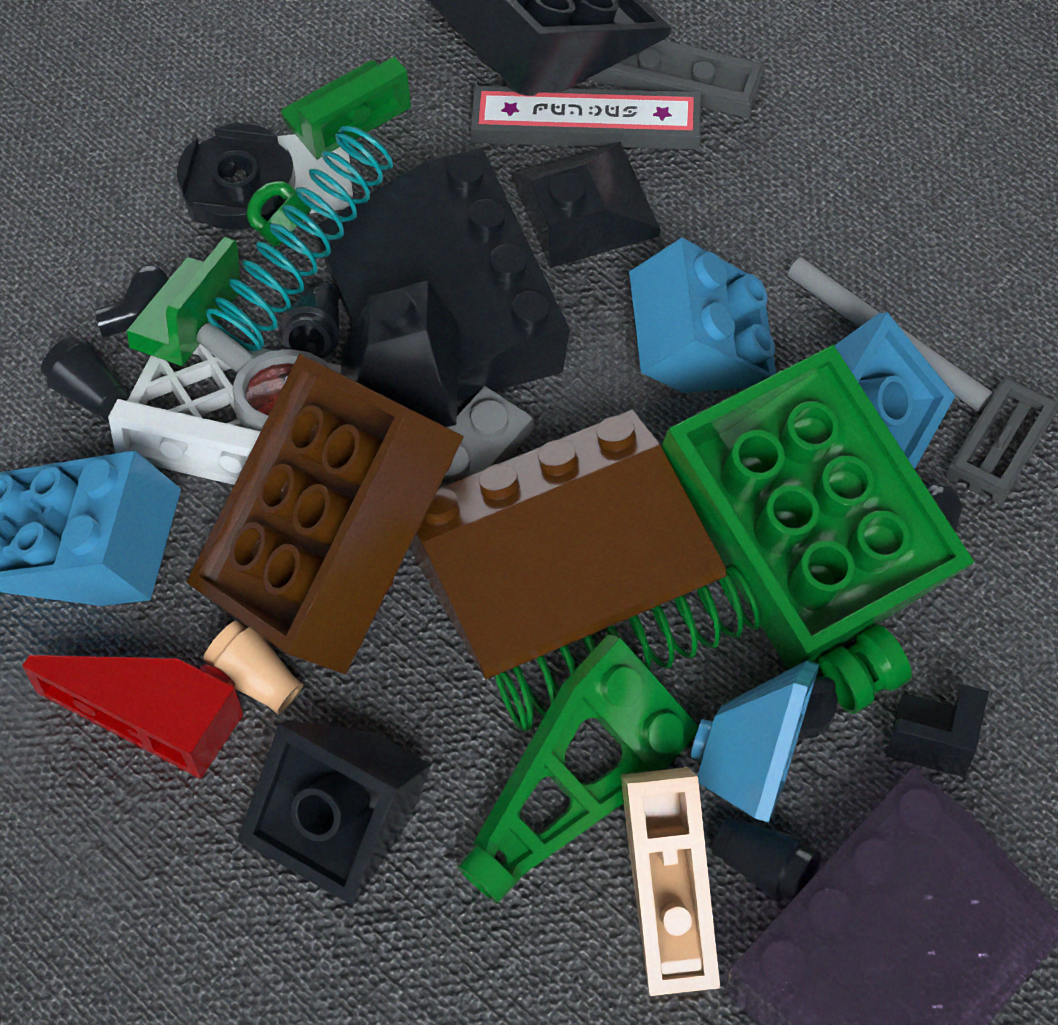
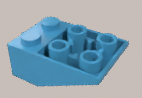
M135 450L0 472V592L96 606L150 601L181 488Z

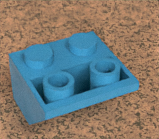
M680 238L629 271L642 374L682 393L749 388L776 374L774 361L775 344L770 335L766 309L767 293L762 281L756 276L742 271L722 260L716 254L706 251L684 238Z

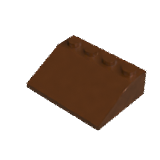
M299 353L186 583L285 653L346 675L357 651L363 644L365 635L387 591L394 581L395 574L416 532L423 523L424 516L445 474L452 465L453 458L464 436Z
M633 409L620 415L609 417L598 424L559 440L550 441L537 449L500 464L489 466L483 471L438 488L424 516L423 523L410 544L417 565L485 680L727 576L725 565L662 447Z

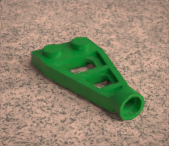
M608 634L563 683L474 840L473 845L475 847L457 866L462 875L474 887L496 904H499L525 873L624 803L621 774L666 770L696 736L699 728L697 723L620 637ZM589 718H595L622 747V756L615 767L597 780L590 783H580L566 768L565 753L581 723ZM549 776L570 798V804L567 810L546 829L534 833L521 820V808L538 783L544 777ZM497 850L501 851L504 856V861L501 864L494 859Z

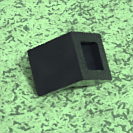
M962 684L954 706L910 694H903L898 704L886 757L965 778L976 753L989 691Z

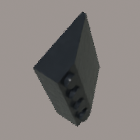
M428 0L447 19L448 24L457 30L476 49L478 56L487 61L505 79L507 86L511 90L526 96H534L542 92L564 91L668 38L672 29L643 0Z
M483 148L428 160L370 194V199L367 203L355 204L357 217L354 221L342 222L344 235L341 239L329 240L331 253L328 257L323 258L352 327L356 324L370 296L429 281L459 324L457 402L475 397L484 386L494 392L563 373L570 329ZM348 206L338 212L337 215L349 217L352 214V209ZM328 218L317 224L325 234L336 235L339 232V227L333 219ZM315 236L320 251L323 253L326 250V246L320 237Z

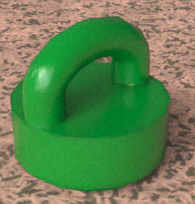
M274 181L263 185L253 194L247 206L246 216L248 222L273 247H279L283 242L272 234L269 228L270 223L280 224L291 232L298 227L284 214L282 208L284 205L294 206L306 215L312 210L298 197L296 190L283 181ZM280 195L285 202L267 221L261 216L262 208L270 198ZM292 213L301 222L303 221L298 215ZM280 232L284 237L288 238V236Z

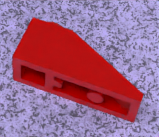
M29 655L22 665L36 693L199 779H202L244 715L233 680L219 669L207 664H202L198 669L178 658Z

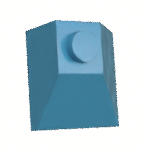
M878 313L834 346L915 469L953 402L955 395L889 313Z
M806 660L724 703L715 715L713 722L702 719L691 751V758L702 761L698 772V783L752 817L769 823L785 785L820 664Z

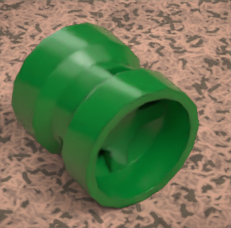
M879 624L872 625L857 634L855 644L849 648L836 647L819 657L818 660L820 674L835 681L838 704L850 714H857L870 706L874 701L875 694L881 690L894 691L908 683L912 678L911 666L903 648L896 638Z

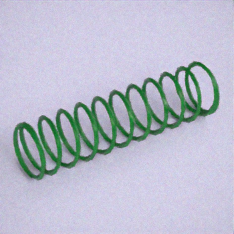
M731 564L727 565L725 568L727 576L719 579L727 599L737 613V632H730L720 621L715 602L707 585L698 588L697 592L703 606L714 622V642H708L696 629L692 612L684 595L674 599L683 620L690 629L692 651L689 653L685 652L672 637L669 623L661 605L651 609L667 640L669 661L666 663L648 645L638 615L628 618L636 637L643 647L645 666L649 671L652 668L651 659L665 669L671 668L675 658V650L688 659L694 658L698 648V640L711 649L717 648L721 638V631L725 635L736 639L741 636L744 623L753 630L759 629L761 617L756 598L748 581L736 567ZM730 571H733L747 593L754 612L755 624L749 620L742 609L738 592L729 574ZM614 625L605 628L607 634L619 637ZM591 635L582 638L589 654L596 648ZM567 645L559 649L569 668L570 674H572L576 667ZM542 655L537 657L536 660L544 674L552 704L560 688L550 674L545 658ZM516 666L513 668V671L521 687L527 716L506 671L495 676V679L512 720L521 731L527 732L531 730L534 721L532 704L543 717L547 712L529 688L520 666ZM503 680L505 681V683H506V685H507V687H508V689H509V691H510V693H511V695H512V698H513V700H514V702H515V705H516V708H517V710H518L519 716L517 715V713H516V711H515V709H514V707H513V705H512V703H511V701H510V699H509V696H508L507 691H506V689H505Z

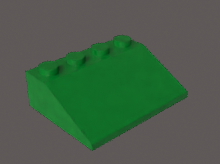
M834 344L668 429L661 447L725 568L731 564L748 581L760 610V625L788 670L806 660L815 662L819 657L832 649L846 645L854 640L857 634L872 625L886 620L974 563L969 552ZM730 571L731 578L753 612L744 587L734 572Z

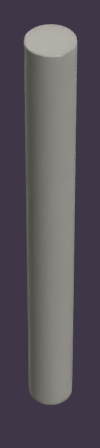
M802 257L798 258L788 271L787 276L858 327L880 313ZM901 328L957 398L978 413L987 406L994 394L992 391Z

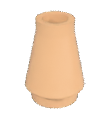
M238 620L230 623L218 634L203 657L205 663L219 669L230 677L235 684L236 690L267 705L276 714H280L287 709L303 688V683L293 676L265 638L250 627L246 628Z

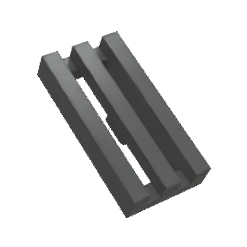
M1004 376L949 466L946 479L957 484L961 478L970 483L968 490L978 495L981 494L982 490L993 494L992 502L1003 506L1058 413V402ZM1009 397L1019 400L1020 402L980 468L969 464ZM1032 407L1040 410L1039 416L1002 478L1000 479L992 475Z

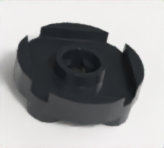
M246 123L226 124L214 128V137L206 139L200 145L197 138L183 151L177 167L179 188L186 203L188 213L195 222L229 230L254 229L246 216L247 206L251 197L259 188L269 182L283 181L295 188L296 178L293 160L288 149L286 151L278 143L277 136L270 130ZM236 170H245L247 177L245 180L236 183L223 179V177H233ZM280 195L273 196L264 204L261 216L268 221L284 204L285 200Z

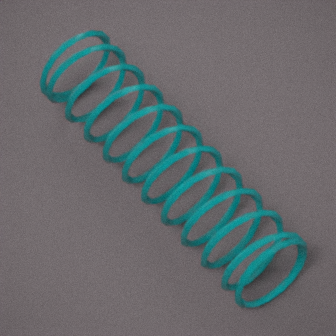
M343 126L339 129V133H336L335 139L337 144L351 157L376 168L378 178L375 181H365L361 174L340 155L331 151L322 152L324 161L331 169L344 178L362 185L365 191V196L362 199L351 198L336 180L318 169L309 170L311 179L320 188L330 195L349 203L352 209V214L349 217L338 216L333 208L313 191L304 187L296 188L298 197L306 205L321 215L336 221L339 227V232L336 235L325 234L309 216L294 206L284 205L282 207L284 214L293 223L310 234L320 237L326 246V250L323 253L312 252L287 228L276 223H270L269 225L272 234L297 252L307 255L313 268L310 271L296 269L274 247L262 241L256 242V248L264 257L295 275L299 282V287L295 290L285 288L258 264L250 260L242 261L245 270L253 277L282 294L286 301L284 308L267 304L259 294L245 283L235 278L229 279L230 286L238 294L266 310L272 319V325L264 326L253 322L241 309L222 297H216L215 301L223 311L207 309L206 316L208 321L247 350L256 352L262 349L264 341L260 330L272 331L278 327L274 312H288L291 309L288 294H299L304 291V282L301 276L316 274L318 269L315 258L329 256L331 253L329 240L341 239L344 235L342 222L354 221L357 217L355 204L367 203L370 199L368 186L380 185L383 181L382 170H390L393 167L392 157L387 149L363 130L353 126ZM344 132L356 133L370 141L384 154L388 164H379L370 151L353 137L344 134ZM351 144H353L355 147H357V148H358L363 154H365L367 157H365V156L362 155L359 151H357ZM328 156L344 165L354 176L335 165ZM316 175H318V176L322 177L323 179H325L326 181H328V182H329L330 184H332L340 193H338V192H336L335 190H333V189H331L330 187H328V186H327L326 184H324ZM304 194H306V195L310 196L311 198H313L315 201H317V202H318L323 208H325L326 210H324V209H322L321 207H319V206H317L316 204H314V203H313L312 201H310ZM292 213L298 215V216H299L300 218H302L305 222H307L310 226H308V225L304 224L303 222H301V221H300L299 219H297ZM280 232L284 233L286 236H288V237H289L291 240H293L295 243H293V242H291L290 240H288V239H287L286 237H284ZM211 314L220 316L238 327L255 345L245 343L225 330ZM245 325L250 326V328L255 332V334L251 330H249Z

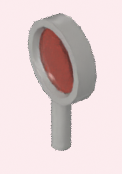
M211 323L202 326L197 334L198 343L237 372L233 383L235 411L237 419L248 429L262 430L299 353L332 369L325 360L309 352L292 349L269 351L256 357Z

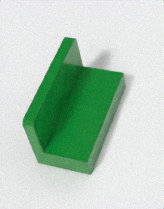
M395 56L380 65L376 61L370 60L284 107L281 111L283 121L315 159L318 160L322 158L323 151L332 152L340 147L336 142L335 135L339 133L341 127L353 126L367 133L411 108L407 70ZM350 131L344 132V134L354 139L360 137V135Z
M224 237L204 262L187 257L127 329L129 348L183 366L200 345L197 342L198 331L202 326L210 323L206 316L207 309L223 311L216 304L215 298L222 297L233 303L239 295L229 284V279L235 278L240 280L237 241ZM211 314L217 322L221 318L220 316Z

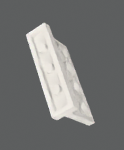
M201 344L193 354L199 355L203 362L173 372L168 361L150 356L128 400L117 399L108 416L115 453L135 450L155 467L235 485L261 431L245 428L238 419L229 423H222L204 419L201 416L229 404L235 411L233 385L230 384L223 373L232 368ZM262 348L260 351L250 352L257 357L273 350ZM328 363L334 371L341 374V365ZM290 373L271 375L258 381L248 391L247 397L270 389L277 400L283 388L281 384L286 382ZM212 376L221 390L192 401L183 387ZM172 391L181 404L170 410L147 406L149 400ZM274 405L259 410V412L269 416Z

